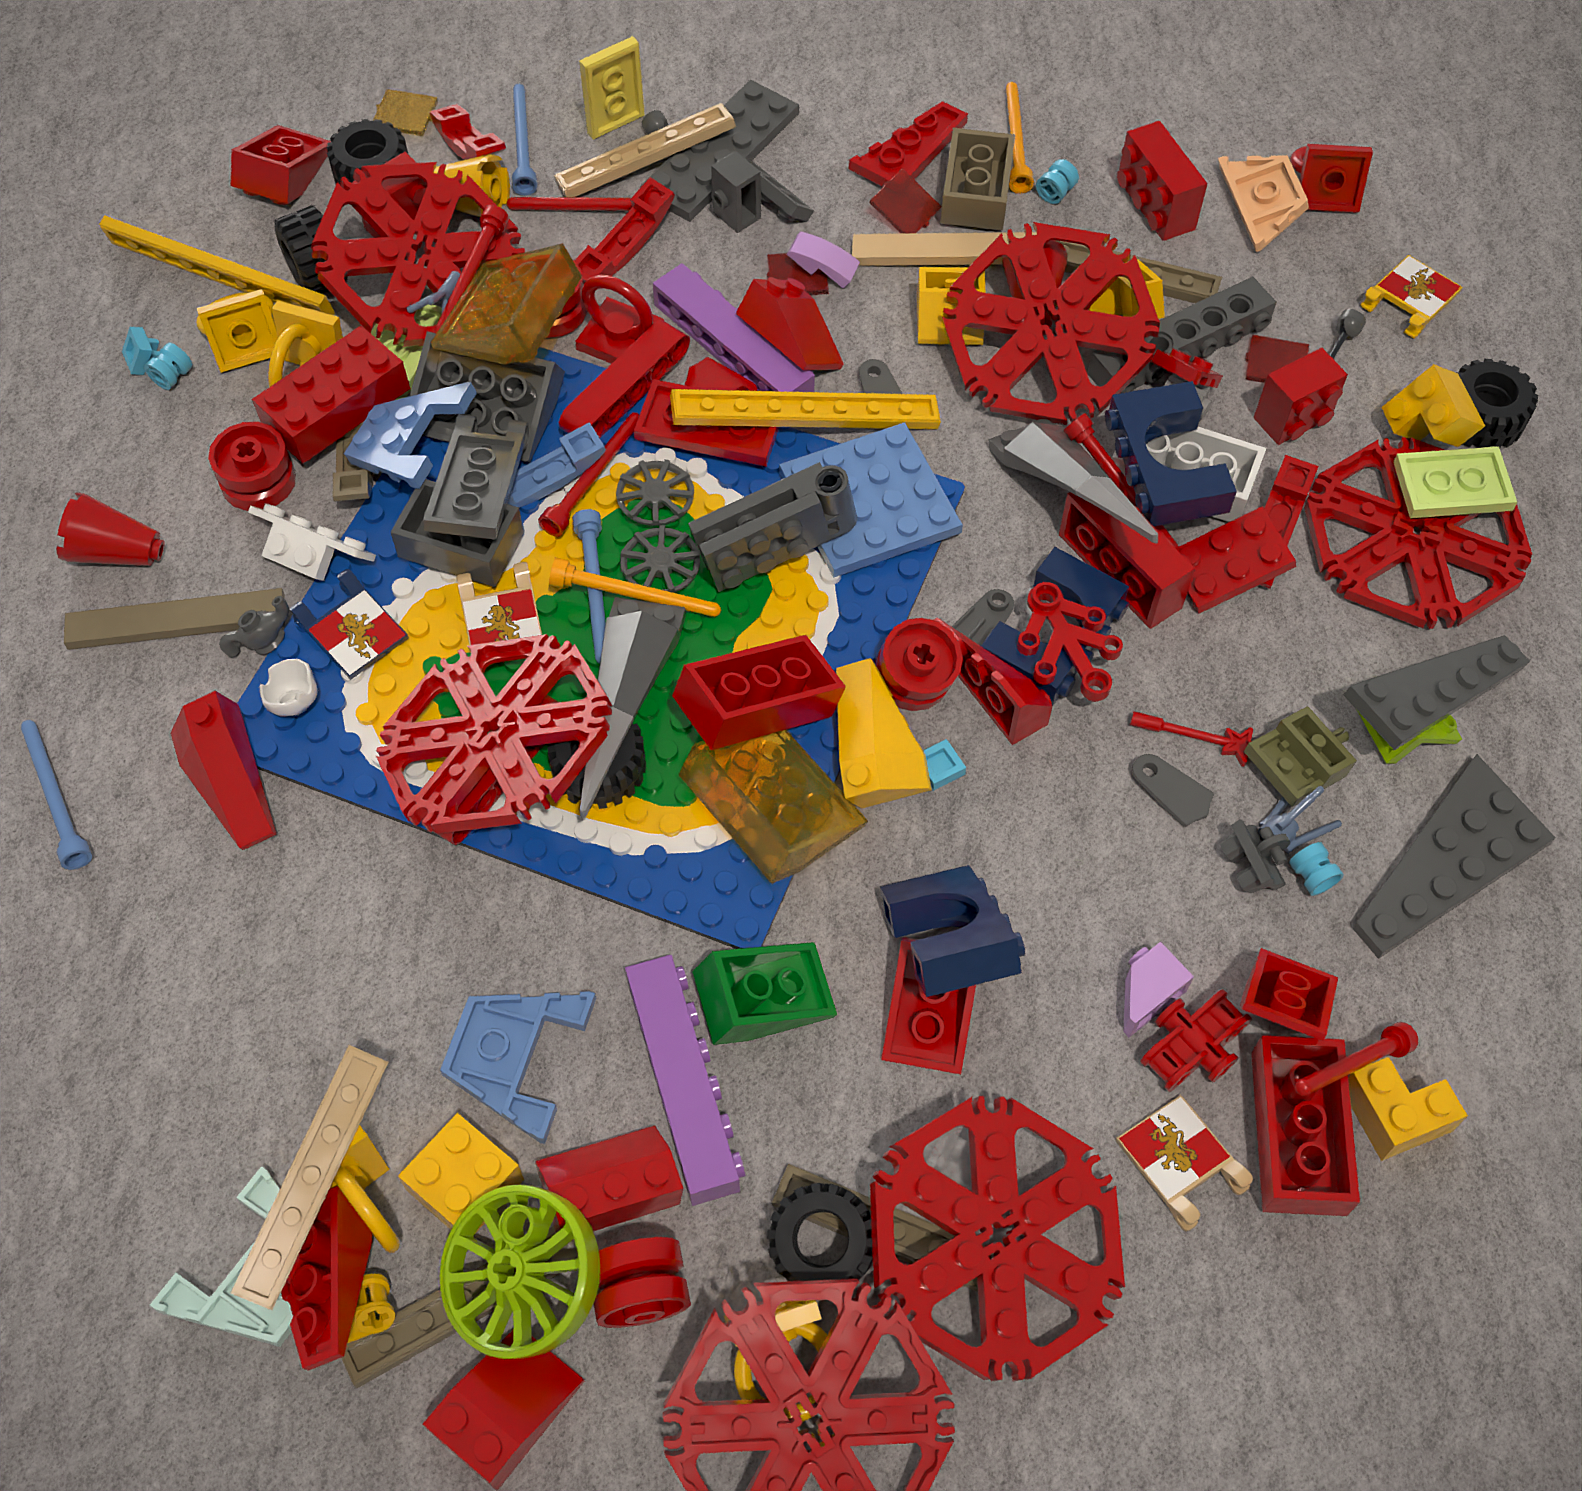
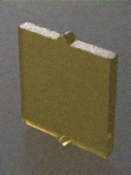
M387 89L381 103L376 105L377 112L372 121L379 119L382 120V123L389 122L393 124L394 128H398L401 133L423 136L429 122L432 121L429 111L435 110L438 98Z

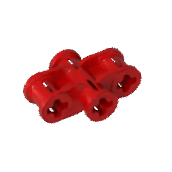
M1224 989L1214 994L1193 1015L1184 1008L1185 1002L1179 998L1168 1006L1156 1019L1155 1024L1159 1028L1164 1027L1170 1034L1157 1042L1142 1057L1140 1063L1144 1067L1150 1066L1166 1083L1164 1088L1168 1092L1173 1091L1183 1083L1200 1065L1209 1073L1208 1079L1213 1083L1237 1062L1239 1057L1235 1053L1229 1054L1223 1046L1238 1036L1252 1021V1017L1249 1014L1243 1015L1227 999L1228 993Z

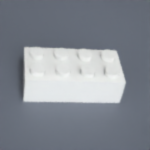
M1201 427L1194 431L1160 436L1146 444L1149 453L1156 461L1173 469L1189 470L1226 463L1237 493L1230 513L1212 517L1230 522L1243 515L1266 448ZM1115 450L1112 460L1125 475V463L1123 458H1118Z

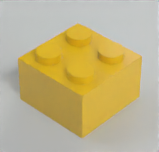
M456 1113L398 1175L406 1191L450 1230L461 1214L484 1194L500 1187L520 1185L524 1181L519 1165L459 1113ZM483 1221L482 1224L479 1226V1228L477 1229V1231L485 1224L484 1221Z

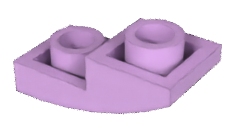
M801 231L797 234L787 253L791 259L811 275L819 268L842 288L851 282L860 263L851 254L833 243Z

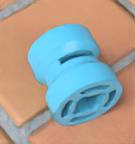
M1064 159L1056 160L1048 169V172L1044 173L1037 180L1036 189L1038 194L1048 203H1059L1065 197L1067 191L1071 190L1078 183V171L1071 162Z
M168 342L160 349V355L157 358H151L144 365V370L154 383L163 389L169 390L177 383V377L186 374L193 367V364L181 348Z
M1322 842L1313 843L1305 847L1289 861L1295 873L1301 874L1305 879L1304 886L1311 896L1321 894L1332 888L1344 876L1337 864L1330 863L1328 859L1329 853Z

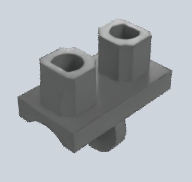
M1241 819L1231 824L1234 833L1223 840L1220 846L1226 857L1234 863L1245 856L1248 857L1251 865L1237 873V879L1242 889L1246 892L1254 893L1266 887L1278 890L1286 885L1276 865H1281L1287 861L1283 850L1290 845L1287 835H1274L1270 827H1265L1258 832L1255 825L1246 826Z

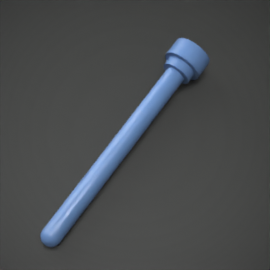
M516 84L513 87L517 168L512 174V188L519 195H531L537 189V175L530 168L525 87L522 84Z
M581 510L573 515V528L575 534L582 540L585 571L600 575L596 538L602 530L601 516L595 510ZM587 587L595 659L600 664L606 625L602 590Z
M25 720L21 724V730L60 837L59 847L56 851L60 864L67 870L81 868L92 860L89 845L86 840L75 833L36 723L32 720Z

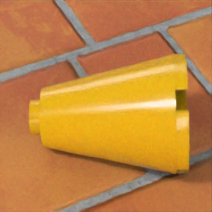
M488 154L445 164V175L447 177H456L458 170L463 173L461 184H464L468 174L497 206L502 208V205L506 204L507 199L510 198L509 173L507 168L501 167L499 161H502L500 156ZM436 166L434 173H438L440 166ZM468 197L460 198L455 209L477 217H481L483 212L476 202Z

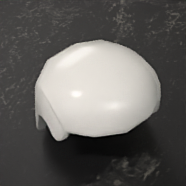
M286 659L272 665L268 669L269 680L267 684H260V695L266 710L281 717L303 713L317 696V685L309 664L300 659Z

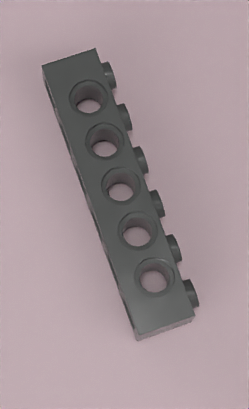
M1252 276L1159 320L1158 338L1149 336L1144 340L1147 343L1156 344L1155 352L1159 349L1171 353L1172 348L1189 354L1191 356L1190 361H1193L1195 356H1210L1217 349L1229 343H1237L1244 336L1254 331L1265 329L1272 321V315L1277 302ZM1095 350L1091 354L1087 374L1097 386H1103L1125 365L1128 357L1125 354ZM1150 361L1121 393L1134 391L1148 382H1155L1170 371Z

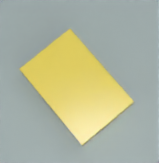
M633 36L579 61L587 132L592 139H596L645 115L639 42Z

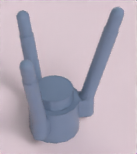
M1318 786L1288 814L1283 813L1280 815L1288 804L1285 798L1282 797L1271 813L1259 823L1260 828L1258 832L1265 827H1270L1274 835L1286 834L1290 840V845L1284 851L1289 854L1297 846L1341 827L1342 822L1336 820L1296 837L1299 826L1294 819L1324 792V788Z

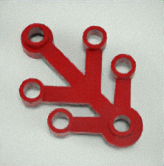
M1042 582L1037 584L1030 590L1027 598V605L1033 613L1026 630L1020 633L1017 642V649L1021 654L1026 656L1034 655L1039 649V633L1046 618L1053 628L1042 660L1035 664L1033 672L1035 681L1043 685L1054 681L1057 672L1056 663L1062 648H1064L1082 679L1080 690L1083 696L1092 702L1104 700L1110 693L1112 678L1107 671L1092 666L1080 643L1099 649L1100 655L1106 660H1115L1121 655L1123 648L1122 640L1115 635L1105 636L1096 633L1103 628L1106 614L1103 609L1096 606L1087 607L1064 599L1059 587L1053 583ZM1042 600H1046V601H1049L1050 603H1043V602H1041V601H1042ZM1063 615L1081 619L1084 628L1067 623ZM1089 617H1097L1100 621H1091ZM1030 640L1034 645L1028 646L1023 641ZM1113 645L1116 647V650H1109L1105 646ZM1047 669L1051 674L1044 675L1039 670ZM1090 686H1097L1101 690H1093Z

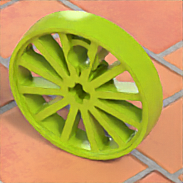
M529 1185L500 1187L475 1200L461 1214L451 1229L443 1249L440 1264L441 1297L452 1326L461 1338L476 1350L486 1355L503 1359H521L541 1355L554 1350L570 1339L587 1318L595 1301L600 1279L598 1245L592 1228L584 1215L575 1205L562 1196L549 1190ZM528 1199H539L540 1208L528 1206ZM510 1202V1207L505 1209L500 1216L497 1209ZM556 1212H558L565 1220V1226L543 1243L548 1235ZM529 1218V1230L524 1235L523 1225L525 1220ZM483 1221L495 1240V1249L473 1237ZM575 1240L578 1252L577 1259L544 1263L570 1241ZM467 1250L484 1258L488 1262L487 1269L463 1272ZM578 1271L575 1293L544 1277V1274ZM489 1281L486 1290L467 1304L463 1285L465 1283ZM542 1291L568 1305V1310L560 1322L556 1319ZM494 1302H497L484 1332L476 1323L475 1318ZM531 1308L544 1330V1336L532 1343ZM513 1312L514 1341L512 1346L500 1343V1339Z

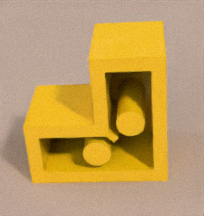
M1137 259L1159 319L1165 318L1162 279ZM1118 277L1088 310L1132 317L1138 313L1139 306L1129 280L1125 277Z
M1435 364L1381 407L1393 433L1409 439L1414 438L1421 441L1431 433L1433 439L1459 447L1485 427L1459 374Z
M1389 1057L1371 1063L1348 1076L1351 1108L1381 1161L1453 1132L1468 1117L1447 1079L1410 1093Z

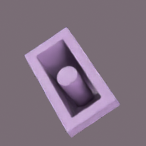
M1161 942L1151 950H1148L1147 947L1140 949L1129 960L1131 967L1125 979L1123 1029L1128 1038L1186 993L1194 978Z

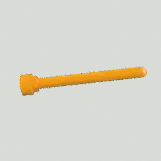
M1009 82L1006 85L1010 134H1015L1013 168L1010 173L1009 188L1014 193L1023 194L1033 188L1034 178L1032 170L1025 162L1018 86L1015 82Z
M555 557L551 568L549 586L563 589L564 586L571 587L572 584L648 602L685 607L686 611L716 617L721 612L720 605L715 602L576 570V566L570 565L569 560Z

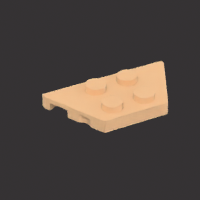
M1274 155L1270 157L1247 156L1246 161H1229L1228 156L1218 158L1220 170L1256 252L1266 247L1309 209L1308 199L1287 155Z

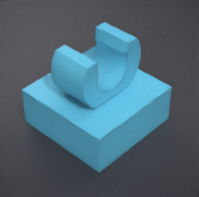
M129 327L122 349L130 373L135 375H144V365L151 358H157L160 355V351H157L159 341L154 338H147L143 327Z
M947 739L923 750L926 754L933 791L965 775L966 766Z

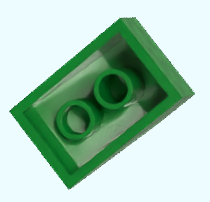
M815 942L712 951L692 971L713 1045L751 1041L831 1019L837 1015Z

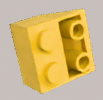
M919 267L917 284L918 344H950L942 321L943 308L954 309L957 307L956 303L947 302V292H950L949 287L967 268ZM985 271L974 283L975 289L986 293ZM964 328L962 336L965 345H983L984 330Z

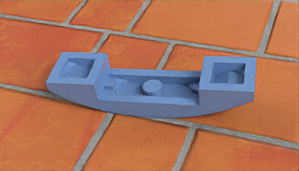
M590 422L559 438L562 447L518 469L507 504L520 508L562 488L595 463L606 449Z

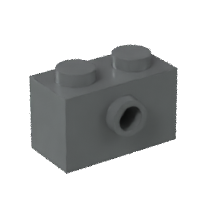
M737 151L711 165L713 213L736 233L761 219V171Z

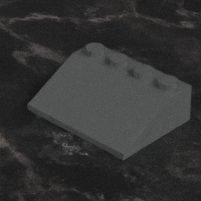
M427 331L410 396L471 382L477 393L464 414L477 416V433L506 436L510 420L528 422V444L526 449H523L520 461L530 463L557 404L565 371L555 362ZM435 414L422 436L449 443L458 414Z

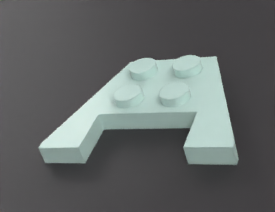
M261 1166L236 1198L260 1217L266 1219L280 1189L268 1171ZM253 1244L212 1296H207L178 1273H175L150 1304L159 1313L281 1347L292 1332L290 1323L293 1315L289 1302L282 1299L281 1293L273 1310L231 1294V1290Z

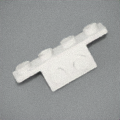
M266 503L263 509L254 506L249 508L248 513L273 523L261 556L314 579L324 581L335 549L357 558L373 562L375 560V554L364 550L366 543L350 537H345L344 541L337 539L339 532L318 525L317 530L310 528L312 521L293 514L290 519L284 517L285 510Z

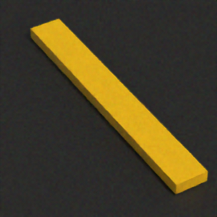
M105 215L99 223L112 244L243 292H253L262 289L264 295L268 296L273 303L281 301L335 315L326 295Z
M672 389L670 394L673 425L889 428L905 422L908 429H938L941 423L936 395L686 389Z

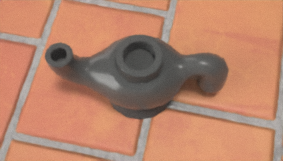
M277 596L272 601L275 611L249 610L239 618L238 630L221 637L219 641L221 650L228 657L232 658L239 653V646L242 644L255 649L256 653L260 655L267 654L277 648L284 637L282 625L289 613L288 604L282 596Z

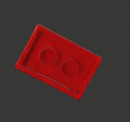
M1263 506L1176 548L1180 553L1186 555L1195 567L1187 594L1198 614L1297 567L1294 556Z

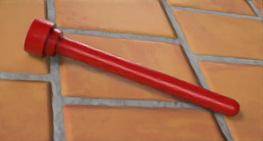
M510 197L506 201L507 207L511 210L629 211L632 208L631 198Z
M487 205L484 208L480 217L482 230L435 327L436 334L447 336L493 237L504 231L509 216L501 207Z
M631 413L605 445L606 451L595 463L585 470L558 505L555 504L552 507H547L541 514L538 522L545 532L552 536L560 537L570 524L569 513L634 432L639 418L638 413Z
M1086 413L1082 414L1063 431L1071 441L1075 440L1078 444L1082 443L1101 469L1128 500L1136 506V493L1133 486L1127 484L1125 475L1093 435L1095 433V430L1092 428L1094 423ZM1163 525L1154 526L1166 535L1168 541L1175 548L1179 547Z
M1397 1022L1383 1030L1379 1041L1298 1080L1295 1084V1090L1301 1096H1308L1387 1055L1396 1058L1404 1057L1417 1048L1418 1035L1411 1025L1405 1022Z

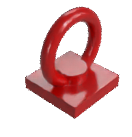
M1307 144V146L1295 150L1290 157V162L1293 169L1301 174L1299 182L1308 199L1309 209L1307 210L1360 212L1373 155L1372 148Z
M609 275L593 276L584 283L582 288V301L592 318L576 339V350L612 364L656 321H664V318L653 315L645 298L625 281ZM597 289L612 290L625 297L633 306L610 297H606L601 306H599L595 298V291Z

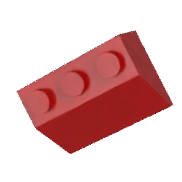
M655 1125L535 1161L542 1188L562 1196L575 1205L587 1219L593 1232L668 1209L681 1203L684 1188L671 1149ZM556 1212L553 1219V1225L557 1233L566 1223L558 1212Z

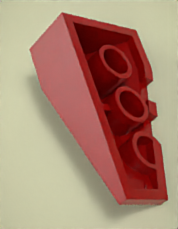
M215 690L182 706L170 733L179 766L240 849L245 850L277 835L239 704Z

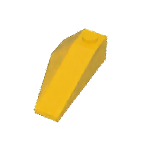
M869 658L836 668V674L846 686L838 703L839 763L845 799L860 808H866L931 791L926 754L913 736L904 715L899 711L874 661Z

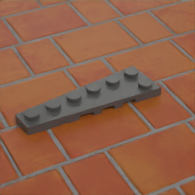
M1503 635L1353 684L1343 695L1382 738L1396 750L1521 671L1530 660L1521 652L1516 644Z

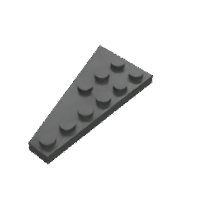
M1476 754L1361 915L1353 930L1379 959L1549 846L1556 837L1482 758Z

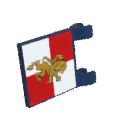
M345 569L337 577L340 581L341 589L350 596L317 620L301 601L294 604L290 610L293 613V619L296 624L311 636L351 680L409 637L362 586L350 569Z

